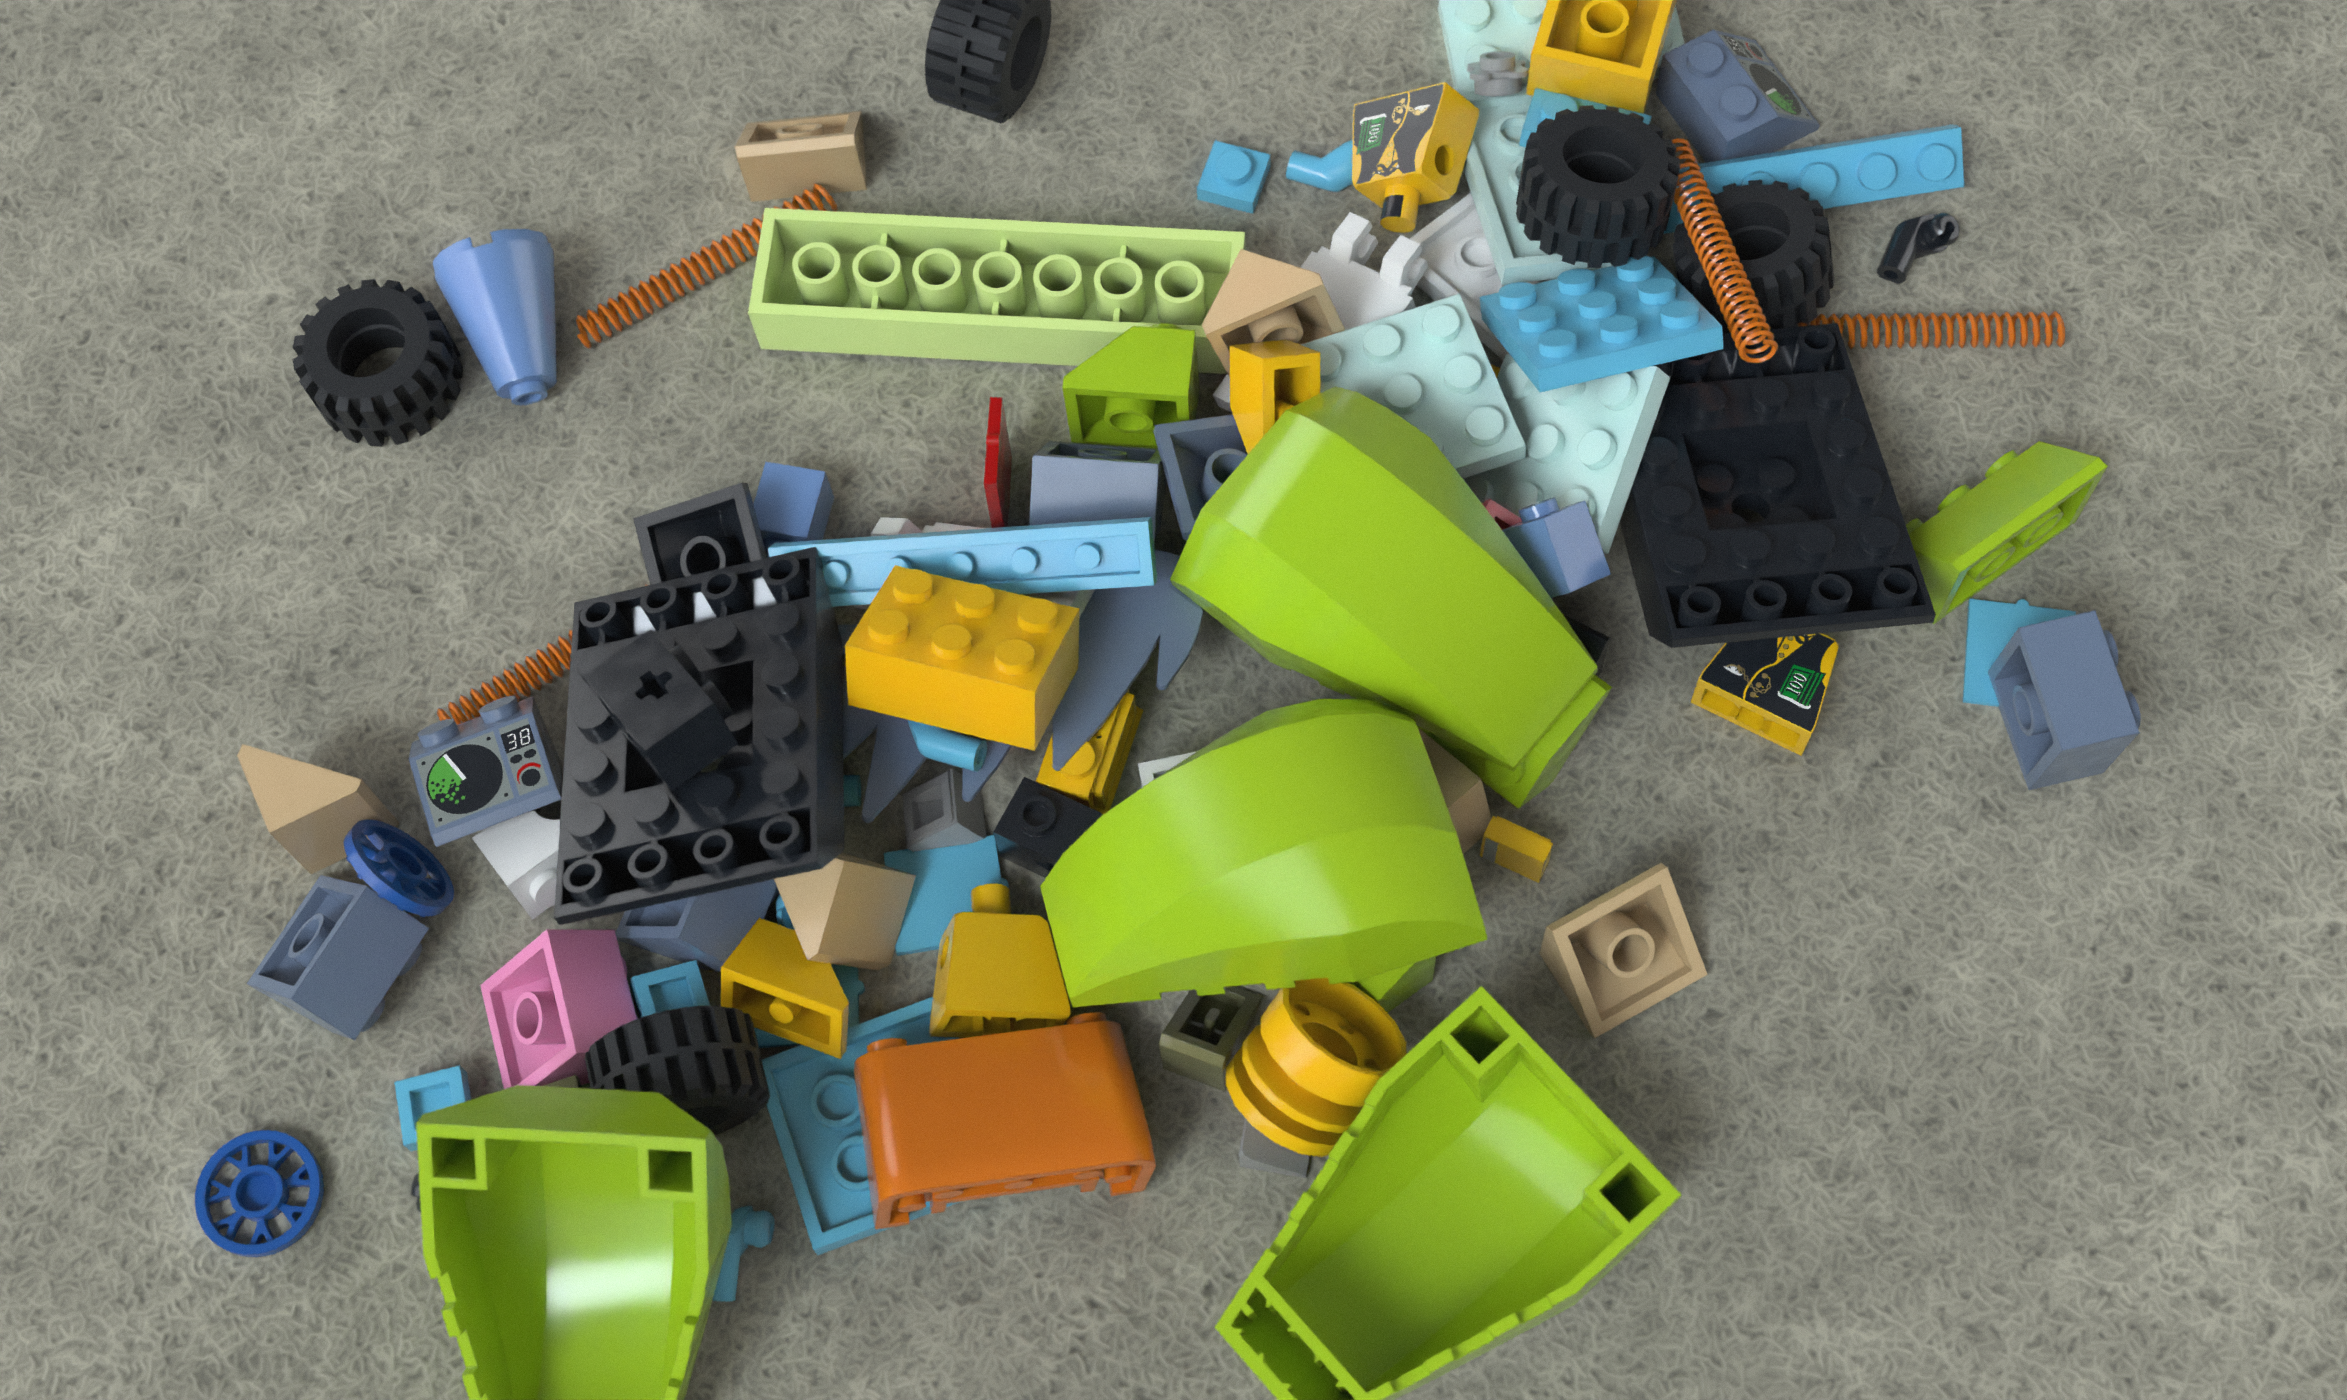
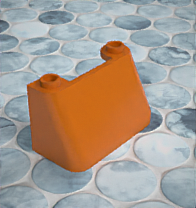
M1091 1012L1073 1016L1066 1021L1067 1025L913 1045H907V1041L902 1038L882 1039L868 1044L867 1053L858 1057L855 1061L854 1077L875 1229L909 1225L908 1212L925 1208L927 1201L930 1202L931 1214L945 1212L947 1203L1075 1185H1080L1081 1193L1095 1190L1099 1179H1104L1105 1183H1109L1111 1196L1144 1191L1156 1168L1152 1138L1121 1025L1114 1021H1107L1104 1013Z

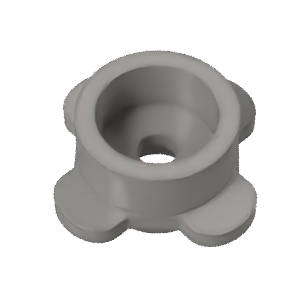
M1495 51L1481 54L1480 62H1473L1467 65V72H1470V79L1474 80L1476 94L1483 96H1506L1522 91V78L1529 75V68H1525V61L1515 60V53Z

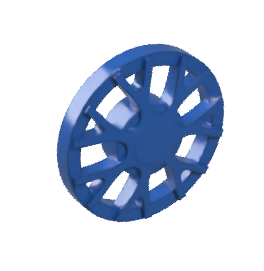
M366 819L358 821L345 835L344 849L347 855V862L351 863L358 873L357 877L360 880L363 879L378 893L377 896L381 899L385 898L396 905L401 911L406 910L424 918L441 914L452 902L454 887L447 871L426 847L409 834L385 822Z
M259 1130L237 1136L220 1147L211 1156L200 1174L195 1192V1210L200 1226L216 1245L235 1255L264 1257L281 1252L303 1237L319 1213L324 1194V1180L321 1167L314 1154L303 1143L285 1133ZM268 1143V1165L252 1166L250 1146ZM277 1144L286 1146L277 1154ZM242 1150V1159L240 1161L235 1160L232 1156ZM295 1151L301 1157L304 1164L294 1174L285 1179L277 1171L282 1163ZM227 1161L241 1170L233 1180L231 1187H227L215 1180L219 1170ZM308 1173L309 1180H303V1177ZM212 1186L219 1189L218 1194L210 1196ZM310 1187L305 1207L287 1205L289 1189ZM230 1199L231 1205L236 1212L214 1223L210 1212V1205ZM283 1212L292 1227L281 1236L274 1238L268 1221ZM301 1214L299 1219L296 1220V1215ZM245 1218L257 1222L250 1245L233 1242ZM229 1226L224 1236L219 1230ZM265 1236L267 1242L260 1244L262 1238Z

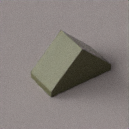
M1235 986L1226 987V994L1198 996L1196 990H1190L1161 1033L1158 1045L1163 1069L1225 1091L1227 1088L1226 1067L1247 1038L1262 996Z

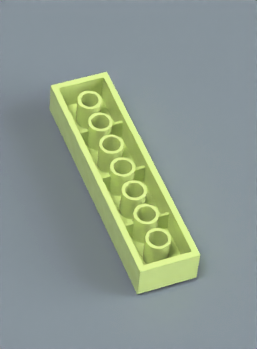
M765 208L748 314L761 349L1079 366L1132 326L1151 327L1155 324L1168 323L1182 329L1195 330L1199 373L1227 374L1204 332L1202 323L1240 249L1246 250L1245 232Z

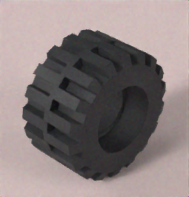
M940 0L930 27L925 54V81L929 97L934 102L1000 124L1005 123L1007 119L1010 120L1028 97L1042 66L1051 27V0Z
M1593 105L1580 106L1579 111L1576 112L1569 109L1556 112L1555 120L1545 118L1537 125V131L1530 134L1524 152L1516 200V215L1518 223L1525 224L1524 234L1530 241H1540L1539 249L1549 256L1557 253L1562 256L1563 262L1572 265L1576 261L1585 262L1588 268H1601L1602 263H1611L1614 267L1627 264L1629 256L1639 260L1648 255L1649 247H1657L1663 238L1664 231L1667 229L1680 170V160L1675 157L1676 148L1673 142L1669 139H1662L1664 131L1656 124H1645L1643 116L1633 112L1627 115L1619 112V108L1606 106L1605 110L1595 109Z
M1749 180L1748 185L1737 187L1736 183L1723 186V192L1711 193L1715 200L1714 204L1718 208V213L1722 216L1721 221L1724 222L1725 229H1727L1729 237L1733 241L1732 246L1736 249V254L1739 256L1740 263L1744 267L1743 271L1747 274V280L1751 283V288L1754 290L1755 297L1759 301L1758 305L1762 308V314L1766 317V323L1770 326V329L1797 327V324L1800 322L1809 324L1818 316L1817 308L1826 307L1830 300V289L1834 288L1828 218L1824 217V210L1817 200L1810 201L1809 193L1803 189L1796 188L1790 191L1788 190V183L1774 181L1771 185H1764L1762 180ZM1707 207L1700 208L1693 214L1703 212ZM1711 215L1704 216L1697 222H1702L1708 219ZM1684 223L1677 224L1673 234L1675 243L1672 246L1678 281L1722 325L1723 333H1731L1728 329V324L1724 320V315L1720 311V306L1716 302V297L1709 285L1706 273L1695 252V247L1691 243L1688 231ZM1714 224L1706 225L1701 230H1706ZM1718 232L1710 233L1705 238H1710ZM1721 240L1711 243L1708 247L1718 244ZM1725 249L1717 250L1712 255L1721 253ZM1728 257L1722 258V259L1718 260L1716 263L1723 262V261H1725ZM1732 266L1724 267V268L1721 269L1719 272L1725 271V270L1729 269V268L1732 267ZM1736 274L1729 275V276H1727L1726 278H1724L1723 280H1727V279H1729V278H1732V277L1735 276ZM1739 283L1732 284V285H1730L1729 287H1727L1726 289L1732 288V287L1738 285ZM1743 291L1735 293L1731 297L1737 296L1741 294ZM1746 300L1740 301V302H1738L1737 304H1735L1734 306L1739 305V304H1742V303H1744ZM1750 309L1743 310L1739 314L1745 313ZM1753 318L1747 319V320H1745V321L1742 322V323L1748 322V321L1752 320Z
M375 279L362 280L361 288L352 290L350 285L347 284L337 289L339 296L332 300L325 296L315 305L319 311L316 315L306 314L300 323L305 335L295 336L293 349L298 357L292 359L294 371L300 378V384L334 431H342L346 439L355 443H359L364 436L370 446L383 447L384 437H391L395 445L408 442L407 432L416 429L420 436L432 430L427 421L433 416L441 421L446 417L450 410L445 400L447 398L457 401L461 389L455 379L463 378V366L458 359L461 356L458 348L430 300L426 302L422 293L413 287L405 291L400 282L387 280L383 287H379ZM387 348H403L402 353L394 364L381 373L367 377H354L358 366L371 354Z
M691 1006L654 1013L614 1029L589 1047V1051L585 1053V1063L591 1089L658 1092L711 1130L714 1135L742 1124L757 1114L769 1102L770 1092L753 1020L748 1013H743V1010L720 1006Z

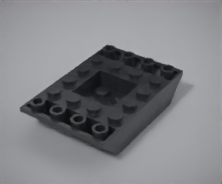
M1837 323L1770 329V332L1774 335V341L1778 344V350L1770 359L1760 363H1750L1741 359L1731 333H1723L1722 350L1654 365L1667 374L1670 380L1620 519V526L1649 636L1671 648L1934 622L1936 613ZM1761 335L1756 336V337L1752 338L1751 340H1754V339H1756V338H1759ZM1762 340L1754 345H1746L1745 348L1752 350L1760 348L1765 344H1763ZM1770 346L1765 351L1757 354L1746 355L1750 358H1761L1769 354L1772 347ZM1742 509L1752 510L1759 513L1764 520L1760 522H1746L1734 512Z
M816 546L574 603L554 919L559 925L819 870L844 851L842 641L829 596V588L826 585L822 571V560L818 556ZM649 630L654 632L668 650L678 644L685 650L702 676L696 681L700 687L709 680L717 687L733 711V714L724 721L738 745L724 754L727 756L720 761L717 769L710 772L699 771L672 791L667 788L610 718L584 677L585 674Z

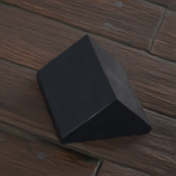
M741 482L633 518L650 585L767 558L748 483Z

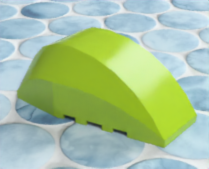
M1336 386L1287 409L1203 506L1170 578L1173 586L1269 662L1291 671L1292 669L1317 680L1320 685L1342 695L1346 693L1357 699H1369L1404 712L1416 722L1417 726L1435 733V737L1513 772L1598 672V666L1535 574L1432 439L1383 405L1356 391Z
M1316 699L1268 710L1219 737L1102 815L1063 853L1040 885L1066 988L1073 1007L1162 999L1163 992L1196 990L1198 996L1226 994V987L1262 983L1265 984L1267 990L1296 987V980L1328 978L1330 984L1356 982L1488 940L1459 839L1417 724L1408 714L1369 699Z
M1480 986L1376 1082L1364 1100V1106L1348 1130L1343 1132L1329 1153V1159L1307 1192H1303L1288 1215L1289 1219L1270 1248H1266L1214 1328L1277 1400H1395L1575 1305L1653 1229L1681 1198L1682 1194L1503 1007Z
M516 1085L423 1114L416 1122L423 1257L430 1279L437 1278L445 1301L441 1313L449 1337L456 1336L466 1369L461 1376L469 1400H685L732 1227L729 1177L722 1145L711 1130L658 1092Z

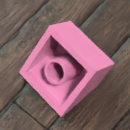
M547 929L480 985L504 1089L516 1085L544 1086L573 1075L580 1079L581 1085L590 1083L585 1063V1053L589 1051V1047L614 1029L639 1019L635 1013L627 981V967L620 953L615 930Z

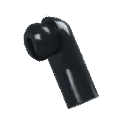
M1940 213L1938 215H1924L1901 222L1894 229L1877 268L1878 276L1896 284L1903 283L1914 259L1939 253L1955 243L1960 233L1957 220L1948 213Z

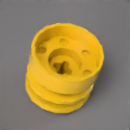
M1328 978L1296 980V987L1279 990L1261 1016V1024L1257 1025L1247 1036L1242 1047L1227 1065L1226 1087L1234 1105L1254 1128L1274 1143L1299 1154L1325 1157L1329 1155L1343 1132L1348 1130L1364 1106V1100L1376 1082L1407 1054L1406 1041L1393 1018L1377 1001L1355 985L1350 983L1330 984Z

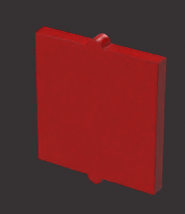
M990 397L988 430L986 434L984 488L991 527L999 528L1008 527L1012 454L1003 398Z

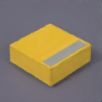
M1492 816L1483 835L1480 856L1539 883L1549 864L1553 843L1550 839L1504 818Z

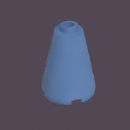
M503 229L490 232L493 243L474 248L471 237L460 240L442 250L433 260L437 284L497 395L501 398L511 399L514 405H529L545 399L548 396L547 390L552 388L557 382L554 251L550 243H548L547 236L542 232L529 229Z

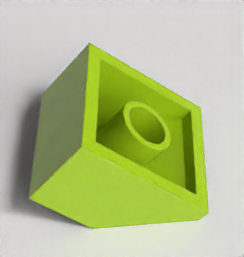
M1168 323L1155 324L1151 327L1132 326L1065 375L1062 389L1071 442L1158 448L1153 432L1155 425L1196 420L1200 388L1195 330L1182 329Z

